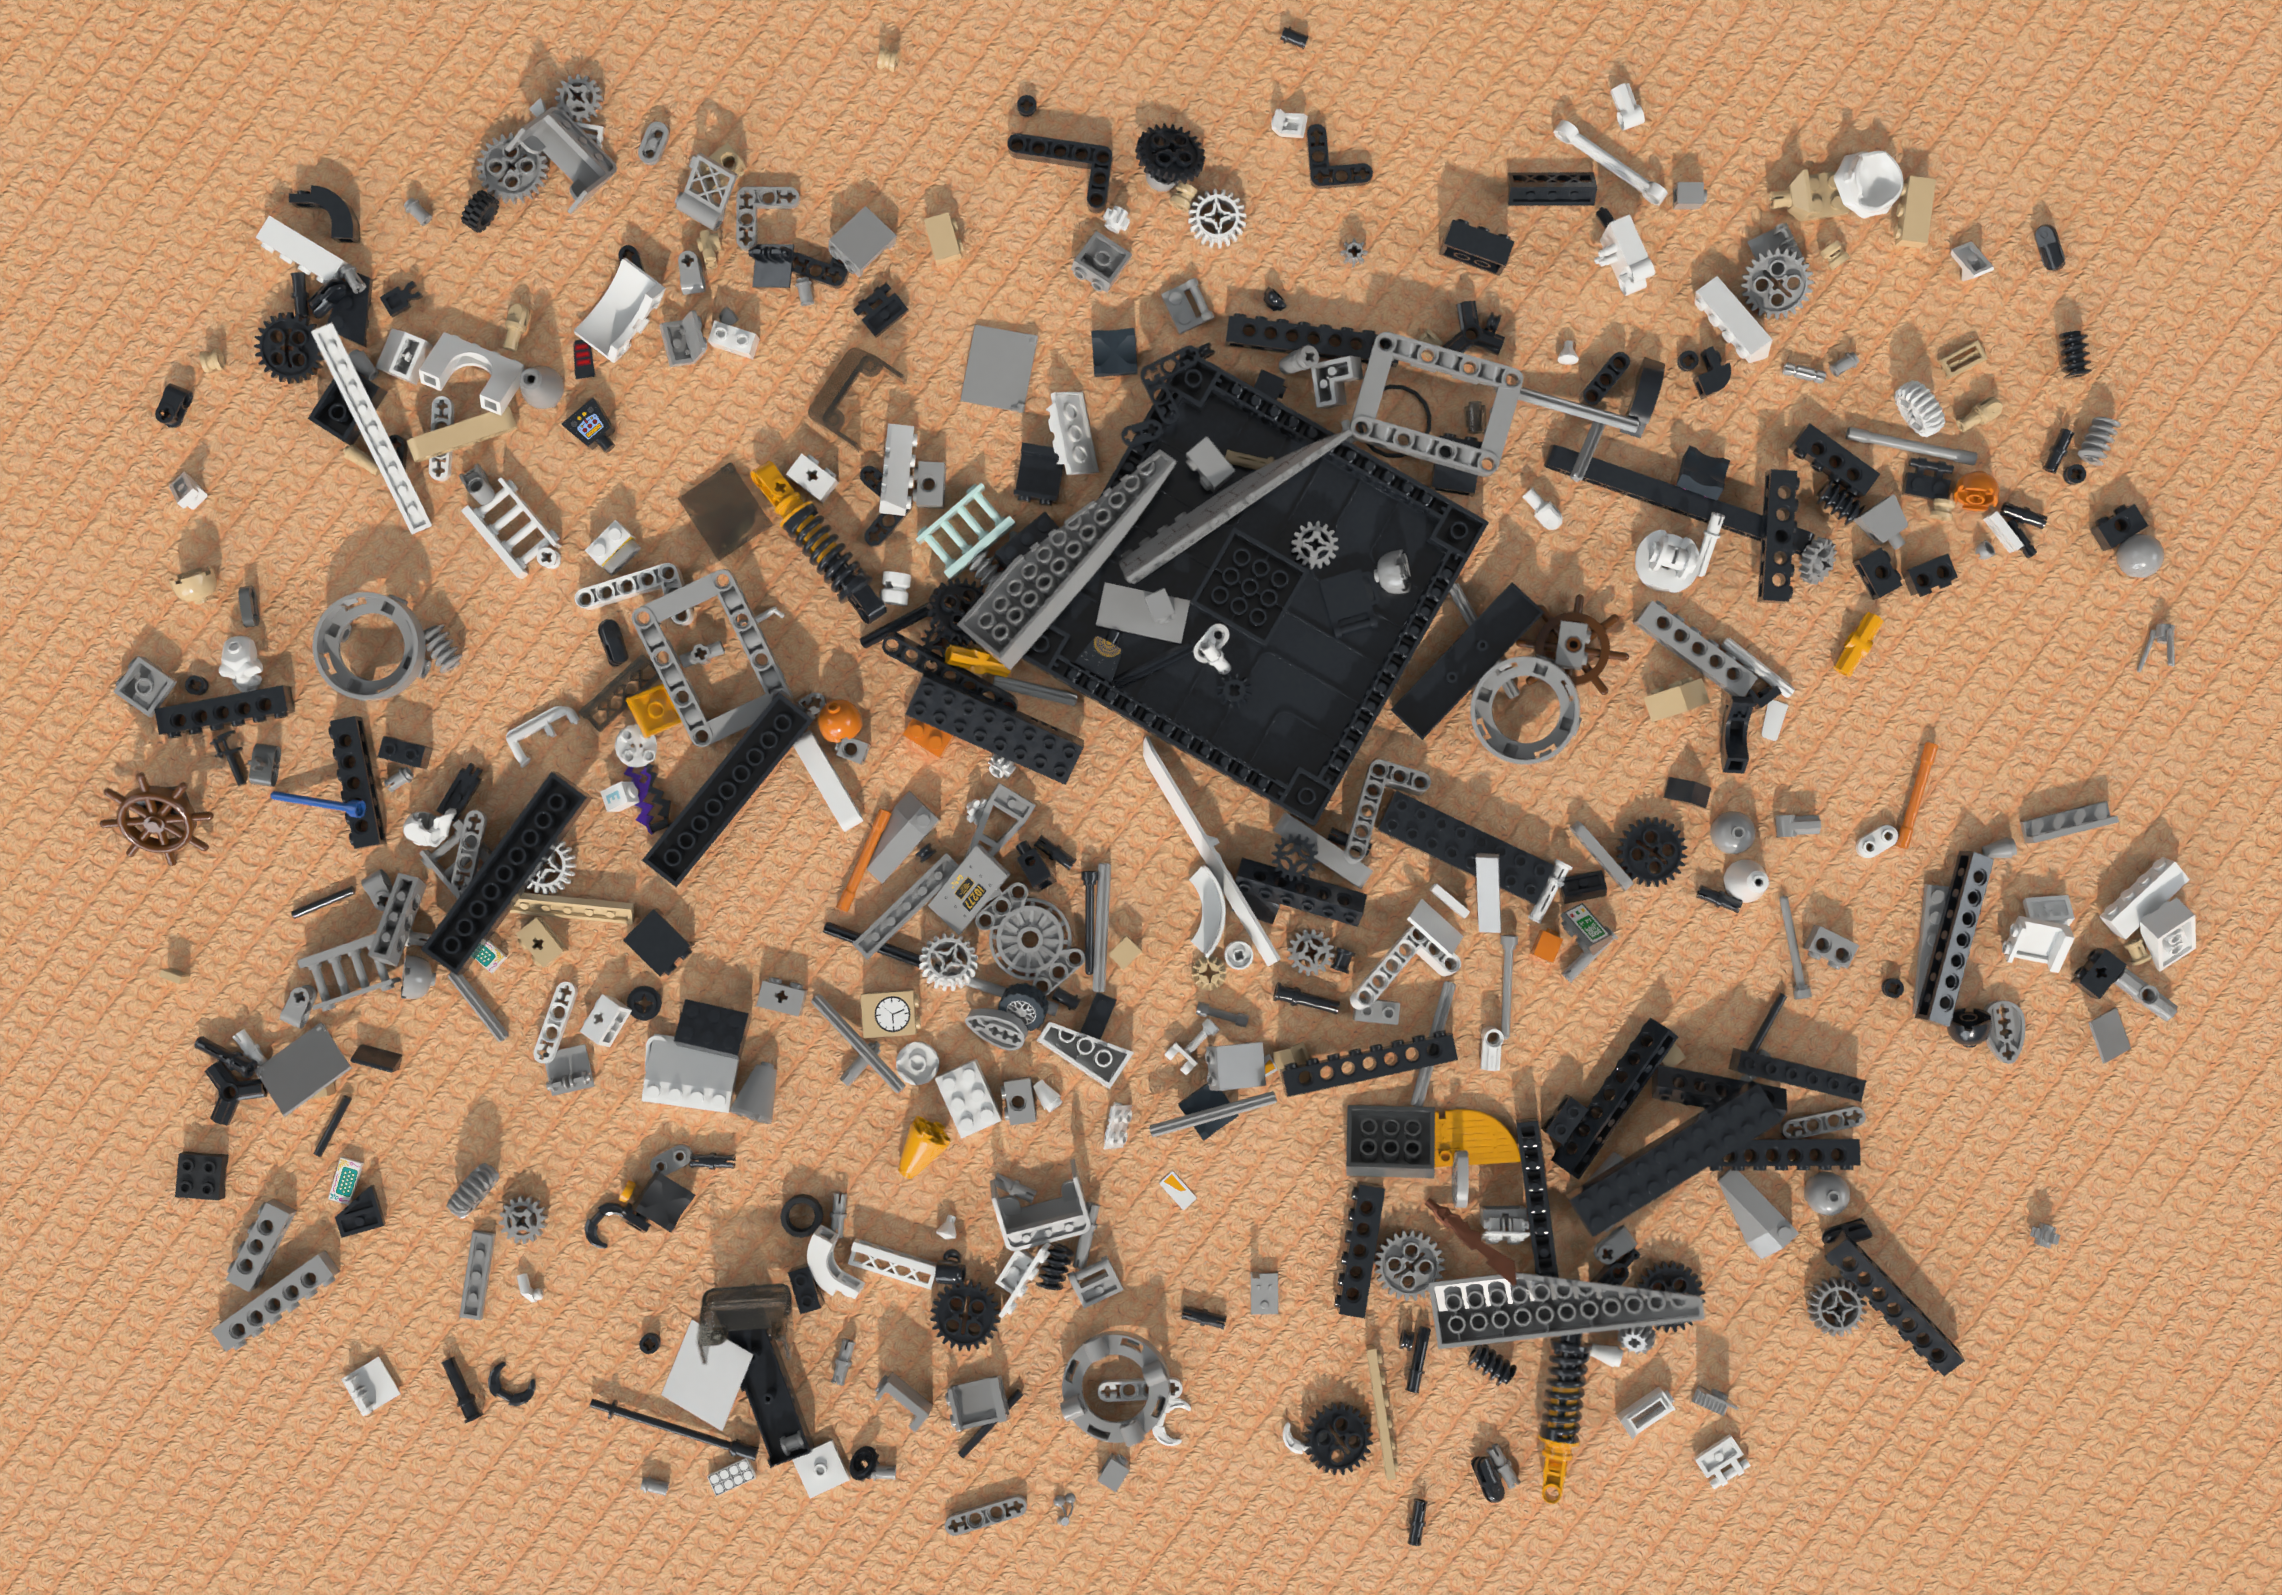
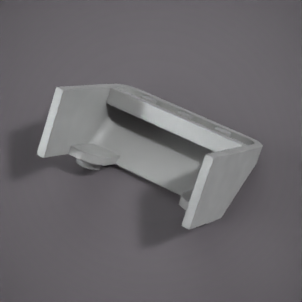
M551 107L523 126L506 147L508 152L518 145H521L527 152L532 154H539L543 151L574 182L570 186L569 191L576 201L568 209L570 214L585 204L617 171L614 161L558 107Z
M1075 1159L1070 1160L1073 1179L1067 1180L1062 1184V1197L1022 1208L1018 1199L1014 1196L999 1197L995 1180H990L991 1199L1005 1245L1009 1250L1019 1251L1082 1235L1090 1229L1089 1213Z

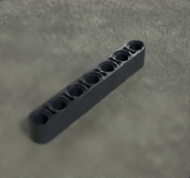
M889 632L884 637L882 649L884 653L922 674L925 669L964 686L965 682L971 681L976 686L971 690L982 695L990 691L995 695L993 700L1002 704L1011 702L1014 705L1013 709L1017 710L1018 700L1011 693L962 667L947 664L944 657L897 632ZM890 639L897 641L898 647H889L887 641ZM914 650L918 656L916 658H909L906 652ZM932 660L936 662L937 667L930 669L925 663ZM953 671L956 677L949 679L945 676V672Z

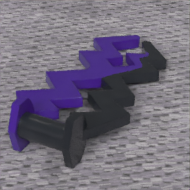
M648 763L644 766L645 769L640 772L648 776L645 784L640 782L641 775L632 772L634 767L628 766L624 775L633 778L631 782L640 791L638 794L640 802L635 804V806L642 808V811L636 818V821L645 825L651 835L654 832L669 827L672 824L669 819L671 800L662 799L664 792L652 786L658 773L651 772L654 765ZM648 793L656 794L651 802L663 806L657 815L663 816L664 819L650 824L654 816L648 814L654 806L643 802Z

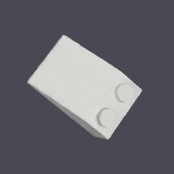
M2177 897L2172 901L2163 903L2158 910L2152 914H2146L2141 919L2140 932L2159 972L2196 949L2195 914Z

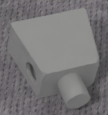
M1894 494L1888 496L1854 520L1877 545L1888 540L1893 549L1896 550L1906 543L1899 532L1907 528L1908 523Z

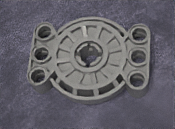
M1016 882L979 912L975 922L979 929L990 930V950L998 966L1015 978L1034 980L1033 986L1035 987L1038 981H1046L1049 987L1047 991L1042 993L1048 995L1082 966L1085 961V953L1080 948H1071V929L1062 911L1046 900L1027 898L1029 894L1027 885L1022 882ZM1015 886L1024 888L1025 893L1022 898H1016L1013 895V888ZM999 900L1007 902L1008 909L1006 912L997 910L996 904ZM1031 901V904L1026 905V902ZM1036 902L1043 903L1049 906L1048 910L1043 907L1036 906ZM1053 909L1061 916L1063 921L1060 922L1052 913ZM983 914L991 917L992 922L989 926H983L980 923V917ZM1066 925L1068 939H1064V931L1062 928V926ZM994 929H998L997 934H993ZM1033 931L1038 935L1039 941L1036 946L1028 947L1023 944L1022 937L1025 932ZM993 939H996L997 941V948L999 951L997 953L995 952L993 946ZM1064 944H1068L1067 949H1063ZM1072 952L1080 953L1082 959L1079 963L1074 964L1070 961L1069 955ZM1001 956L1004 962L1009 965V967L1006 968L1001 963L998 957ZM1056 966L1063 967L1065 975L1061 978L1055 977L1053 968ZM1015 969L1019 972H1024L1025 976L1018 975L1012 972V970Z

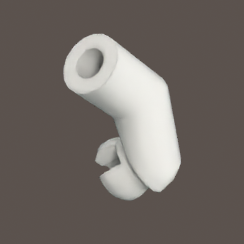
M527 1273L517 1276L521 1295L530 1302H537L543 1299L542 1289L537 1288L534 1290L530 1287Z

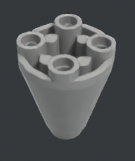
M536 366L525 369L520 376L522 397L529 405L537 409L554 408L564 393L563 378L556 370L548 366Z

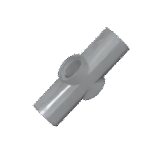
M2124 968L2113 982L2130 995L2135 1002L2141 1003L2164 1021L2173 1018L2177 1013V1005L2159 993L2156 987L2148 985L2127 968ZM2146 989L2148 995L2147 998L2143 999L2142 992Z

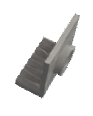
M1698 1385L1692 1398L1693 1403L1722 1416L1725 1415L1728 1406L1738 1410V1407L1728 1399V1395L1714 1388L1710 1391Z

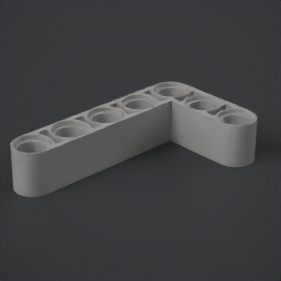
M1379 759L1371 763L1365 775L1344 850V858L1348 863L1358 864L1367 852L1384 787L1419 796L1424 794L1431 785L1430 777L1426 773ZM1379 767L1383 775L1378 776L1374 774L1373 768ZM1394 774H1401L1403 776V782L1396 781L1394 779ZM1421 780L1424 783V788H1418L1414 781ZM1367 788H1375L1377 795H1369ZM1366 807L1370 809L1371 816L1363 815L1361 808ZM1356 828L1364 829L1366 836H1358ZM1350 849H1358L1360 857H1353L1350 854Z

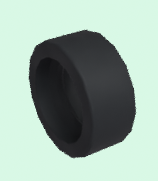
M800 1194L792 1197L785 1203L781 1210L780 1219L787 1233L794 1237L803 1238L810 1236L818 1229L824 1214L822 1206L817 1199L811 1195ZM799 1203L811 1206L815 1214L812 1225L803 1229L795 1227L789 1218L791 1208Z

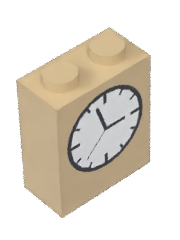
M915 990L861 994L864 1038L916 1035L918 1029H921V1017L917 1016L916 1008L920 1007L919 994H915Z

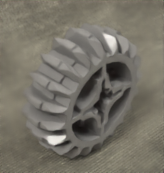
M487 1163L479 1165L455 1190L448 1200L447 1208L461 1219L468 1216L495 1186L499 1179V1173Z
M1830 1277L1829 1283L1825 1279L1822 1280V1287L1818 1284L1814 1286L1817 1289L1816 1293L1813 1291L1809 1292L1813 1296V1299H1807V1303L1812 1305L1807 1308V1312L1812 1313L1809 1319L1812 1322L1815 1321L1814 1326L1817 1329L1821 1328L1822 1333L1826 1334L1829 1332V1335L1833 1337L1837 1333L1840 1337H1843L1844 1330L1848 1334H1852L1851 1327L1859 1329L1856 1323L1858 1321L1864 1322V1319L1860 1316L1861 1314H1867V1311L1862 1309V1307L1867 1305V1302L1861 1300L1864 1296H1861L1855 1290L1854 1285L1852 1286V1281H1844L1842 1277H1839L1836 1281L1834 1277ZM1838 1290L1846 1291L1850 1295L1851 1301L1842 1300ZM1829 1294L1828 1300L1822 1303L1824 1298ZM1848 1311H1851L1848 1317L1845 1319V1314ZM1822 1312L1832 1314L1835 1323L1826 1322Z

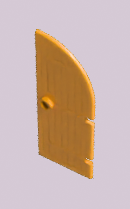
M1456 1109L1445 1110V1118L1439 1119V1111H1435V1167L1453 1166L1456 1150L1468 1151L1469 1165L1521 1162L1520 1151L1513 1135L1505 1125L1493 1116L1477 1110Z

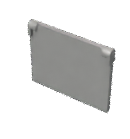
M975 325L960 401L1024 413L1039 336Z
M320 1022L256 1068L255 1072L282 1115L286 1117L352 1069V1067L329 1034L325 1024Z

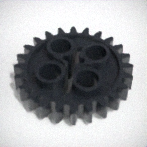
M1163 123L1162 128L1157 124L1154 126V129L1148 127L1147 132L1143 131L1141 137L1138 138L1135 149L1137 153L1136 159L1140 160L1139 166H1145L1144 173L1151 172L1150 178L1157 176L1158 182L1165 179L1167 185L1170 184V181H1173L1175 185H1178L1179 181L1184 185L1187 180L1192 182L1194 177H1198L1200 171L1202 172L1206 159L1203 156L1205 149H1201L1202 143H1196L1197 136L1190 137L1191 131L1184 133L1182 132L1183 127L1177 130L1174 124L1171 125V128H1167L1165 123Z
M287 312V315L278 313V318L270 316L271 322L263 321L266 328H258L262 335L255 336L260 341V344H256L254 347L260 349V352L256 353L255 356L262 357L258 364L266 365L264 372L272 371L271 378L279 376V382H285L287 379L288 384H293L294 381L303 383V378L310 380V374H318L315 368H323L319 360L325 359L321 355V351L311 332L316 329L317 324L309 325L310 318L302 320V314H296L294 317L293 312ZM278 331L283 334L281 342L276 337ZM300 332H302L305 337L303 343H300L298 340V334ZM288 346H293V351L288 350ZM278 353L282 354L283 356V362L281 364L277 361ZM300 354H302L305 359L303 365H301L298 362V357Z
M956 578L954 583L948 579L946 585L942 582L938 588L934 589L933 594L929 598L930 602L927 608L930 610L927 616L933 617L930 625H937L934 631L938 632L941 630V638L946 635L949 636V643L956 639L957 645L961 641H964L966 646L969 645L970 641L977 644L973 638L954 624V622L959 623L984 595L982 592L984 586L976 588V581L970 585L967 578H965L963 583L960 582L959 578ZM944 603H948L952 608L947 607Z
M1645 817L1644 824L1640 819H1637V826L1629 824L1628 826L1631 831L1623 830L1622 832L1626 837L1618 838L1623 843L1622 846L1616 847L1617 850L1621 851V854L1616 855V858H1622V862L1618 865L1626 867L1624 872L1626 874L1631 873L1629 877L1631 880L1637 878V885H1641L1643 881H1645V887H1650L1651 881L1654 887L1659 886V881L1663 885H1667L1666 878L1674 881L1673 873L1681 874L1678 866H1685L1681 861V858L1688 857L1682 854V850L1688 848L1687 846H1681V842L1685 838H1678L1677 836L1681 831H1672L1674 824L1666 826V819H1663L1660 824L1658 817H1654L1652 823L1649 817ZM1648 831L1654 834V839L1651 843L1645 840V834ZM1636 840H1639L1647 848H1655L1653 852L1666 860L1667 864H1663L1656 856H1649L1650 852L1638 845ZM1665 844L1671 847V853L1668 856H1665L1662 852ZM1635 848H1638L1641 852V857L1638 860L1632 858V851ZM1653 861L1658 864L1656 873H1651L1649 870V865Z
M1672 1260L1669 1266L1665 1261H1662L1661 1267L1653 1263L1654 1270L1651 1271L1649 1268H1646L1648 1275L1640 1274L1639 1276L1643 1281L1635 1282L1640 1289L1652 1290L1653 1285L1659 1282L1661 1283L1659 1291L1678 1294L1688 1292V1295L1694 1296L1705 1294L1703 1289H1698L1703 1283L1695 1281L1698 1275L1696 1273L1691 1274L1692 1269L1689 1267L1684 1270V1264L1679 1263L1676 1267L1675 1262ZM1682 1279V1287L1674 1289L1675 1281ZM1692 1321L1687 1322L1689 1325H1693ZM1686 1322L1654 1325V1328L1659 1331L1663 1326V1331L1667 1333L1669 1327H1671L1672 1331L1676 1333L1677 1326L1685 1330L1684 1323Z
M970 1279L968 1285H965V1281L960 1282L959 1286L952 1284V1289L945 1285V1293L939 1291L937 1294L941 1300L934 1299L933 1301L937 1307H932L930 1312L936 1315L932 1316L930 1321L937 1323L933 1325L932 1329L940 1330L936 1337L944 1336L943 1344L950 1341L951 1349L955 1344L958 1345L959 1351L962 1350L963 1346H966L967 1350L970 1351L973 1344L976 1349H979L980 1341L986 1345V1337L993 1339L994 1335L991 1330L998 1331V1327L994 1323H1000L1001 1318L995 1316L1001 1312V1309H995L999 1301H992L995 1293L988 1295L989 1287L987 1286L982 1290L980 1288L981 1282L973 1286V1280ZM970 1296L969 1316L966 1322L965 1334H962L961 1328L964 1318L962 1314L965 1310L966 1297ZM959 1298L962 1301V1306L954 1307L951 1304V1300ZM980 1301L983 1303L984 1309L977 1311L973 1308L972 1304ZM951 1319L956 1320L959 1323V1327L956 1329L950 1328L948 1321ZM977 1323L981 1330L972 1332L969 1325Z
M1331 1402L1330 1409L1323 1405V1412L1316 1409L1317 1417L1309 1416L1312 1423L1304 1425L1309 1429V1432L1302 1433L1304 1437L1308 1438L1302 1444L1309 1447L1304 1451L1307 1455H1311L1309 1460L1312 1463L1316 1462L1315 1467L1318 1469L1323 1466L1325 1473L1331 1470L1333 1475H1336L1337 1470L1344 1475L1345 1468L1352 1473V1466L1354 1464L1360 1468L1361 1466L1358 1461L1360 1459L1363 1461L1367 1460L1363 1454L1364 1452L1371 1453L1367 1445L1373 1444L1368 1439L1373 1433L1366 1430L1371 1424L1364 1422L1367 1417L1363 1414L1359 1416L1360 1410L1357 1408L1353 1410V1406L1350 1404L1345 1408L1342 1402L1339 1403L1338 1408L1335 1403ZM1340 1418H1343V1425L1339 1428H1336V1421ZM1326 1423H1329L1333 1431L1339 1435V1439L1349 1449V1454H1346L1343 1447L1336 1442V1438L1328 1430ZM1327 1432V1438L1319 1442V1435ZM1353 1435H1356V1442L1352 1445H1349V1438ZM1339 1449L1340 1455L1336 1459H1332V1452Z

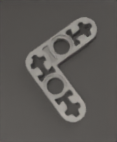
M742 187L739 189L736 200V241L738 246L743 251L748 252L750 248L757 245L758 209H794L798 207L801 201L798 191L793 187ZM768 192L773 193L775 196L773 202L765 203L763 201L764 194ZM746 193H749L752 197L748 200V206L753 208V210L746 208V202L742 199V197L746 196ZM778 193H780L781 197H788L789 193H792L796 199H792V203H788L787 199H780L781 203H779ZM744 214H751L753 216L752 222L748 225L741 222ZM744 230H748V236L752 240L748 242L747 246L741 241L746 236Z

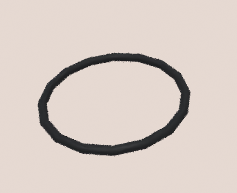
M1404 385L1385 386L1384 391L1388 389H1402L1415 395L1424 406L1427 415V429L1425 433L1429 434L1431 431V413L1427 402L1420 394ZM1358 424L1360 433H1365L1362 424ZM1366 444L1373 452L1384 457L1402 458L1407 456L1401 453H1386L1375 448L1373 445Z

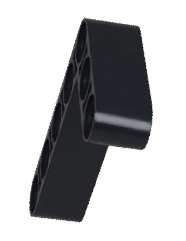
M1019 133L1013 134L1008 138V151L1013 158L1090 169L1087 206L1095 214L1105 210L1113 165L1112 152L1108 147ZM1019 142L1023 144V147L1020 150H1014L1012 145ZM1038 145L1045 148L1041 153H1036L1033 149ZM1062 148L1066 151L1063 156L1055 154L1057 149ZM1085 152L1087 157L1085 159H1078L1076 154ZM1100 155H1106L1109 159L1102 163L1097 158ZM1097 176H1103L1106 180L1104 183L1098 184L1094 179ZM1099 197L1102 199V203L1100 205H1093L1091 200Z

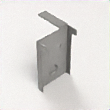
M1250 1271L1251 1315L1278 1314V1271L1277 1273H1251Z

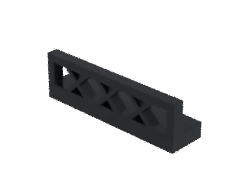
M1508 172V206L1595 205L1597 183L1594 172ZM1580 180H1589L1590 182H1581Z

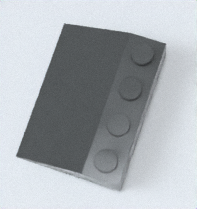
M1348 1105L1346 1176L1434 1179L1435 1107Z

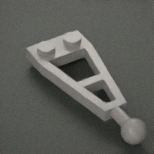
M998 782L987 799L964 860L974 847L978 845L979 840L991 846L987 852L994 856L1025 824L1036 805ZM993 805L1017 819L998 841L983 834Z

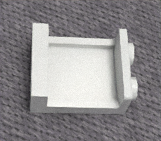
M2018 916L2016 922L2010 927L2008 940L2003 943L2002 953L2009 963H2012L2014 957L2046 963L2051 972L2059 973L2073 943L2074 935L2069 925Z

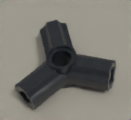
M1470 300L1456 304L1460 332L1442 347L1465 353L1473 346L1498 356L1505 337L1482 329L1479 326L1475 301ZM1466 331L1475 332L1476 339L1471 340L1467 338Z
M217 1061L204 1071L219 1091L218 1101L210 1117L215 1123L226 1126L230 1125L240 1100L267 1097L268 1091L261 1079L237 1081L225 1063ZM230 1087H233L236 1091L234 1097L230 1094Z

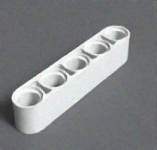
M811 730L806 731L793 746L839 825L846 832L863 822V817Z

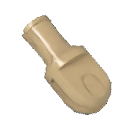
M521 303L510 307L505 322L508 331L503 348L514 352L517 351L521 334L527 330L530 318L529 309Z
M1989 397L1973 406L1971 413L1957 420L1956 425L1963 433L1978 423L1984 425L2000 415L2003 404L1999 399Z

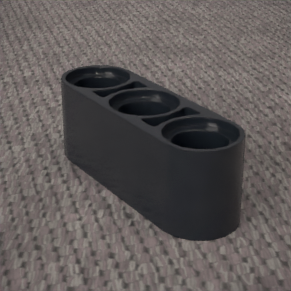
M1617 352L1605 363L1580 394V404L1595 407L1629 367L1630 359L1627 354ZM1614 359L1621 360L1623 368L1615 367ZM1600 376H1606L1609 379V385H1603L1600 382ZM1587 392L1595 395L1596 399L1594 402L1587 400Z

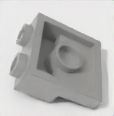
M1096 231L1075 258L1071 270L1078 279L1084 280L1085 278L1091 282L1095 290L1099 292L1103 290L1108 293L1123 268L1131 259L1132 253Z
M138 656L130 662L129 670L125 676L118 679L113 692L148 717H153L155 714L154 709L161 706L177 681L164 673L163 669L147 658Z

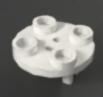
M638 724L624 727L618 733L615 741V750L617 756L624 764L638 768L654 761L657 742L654 735L645 739Z

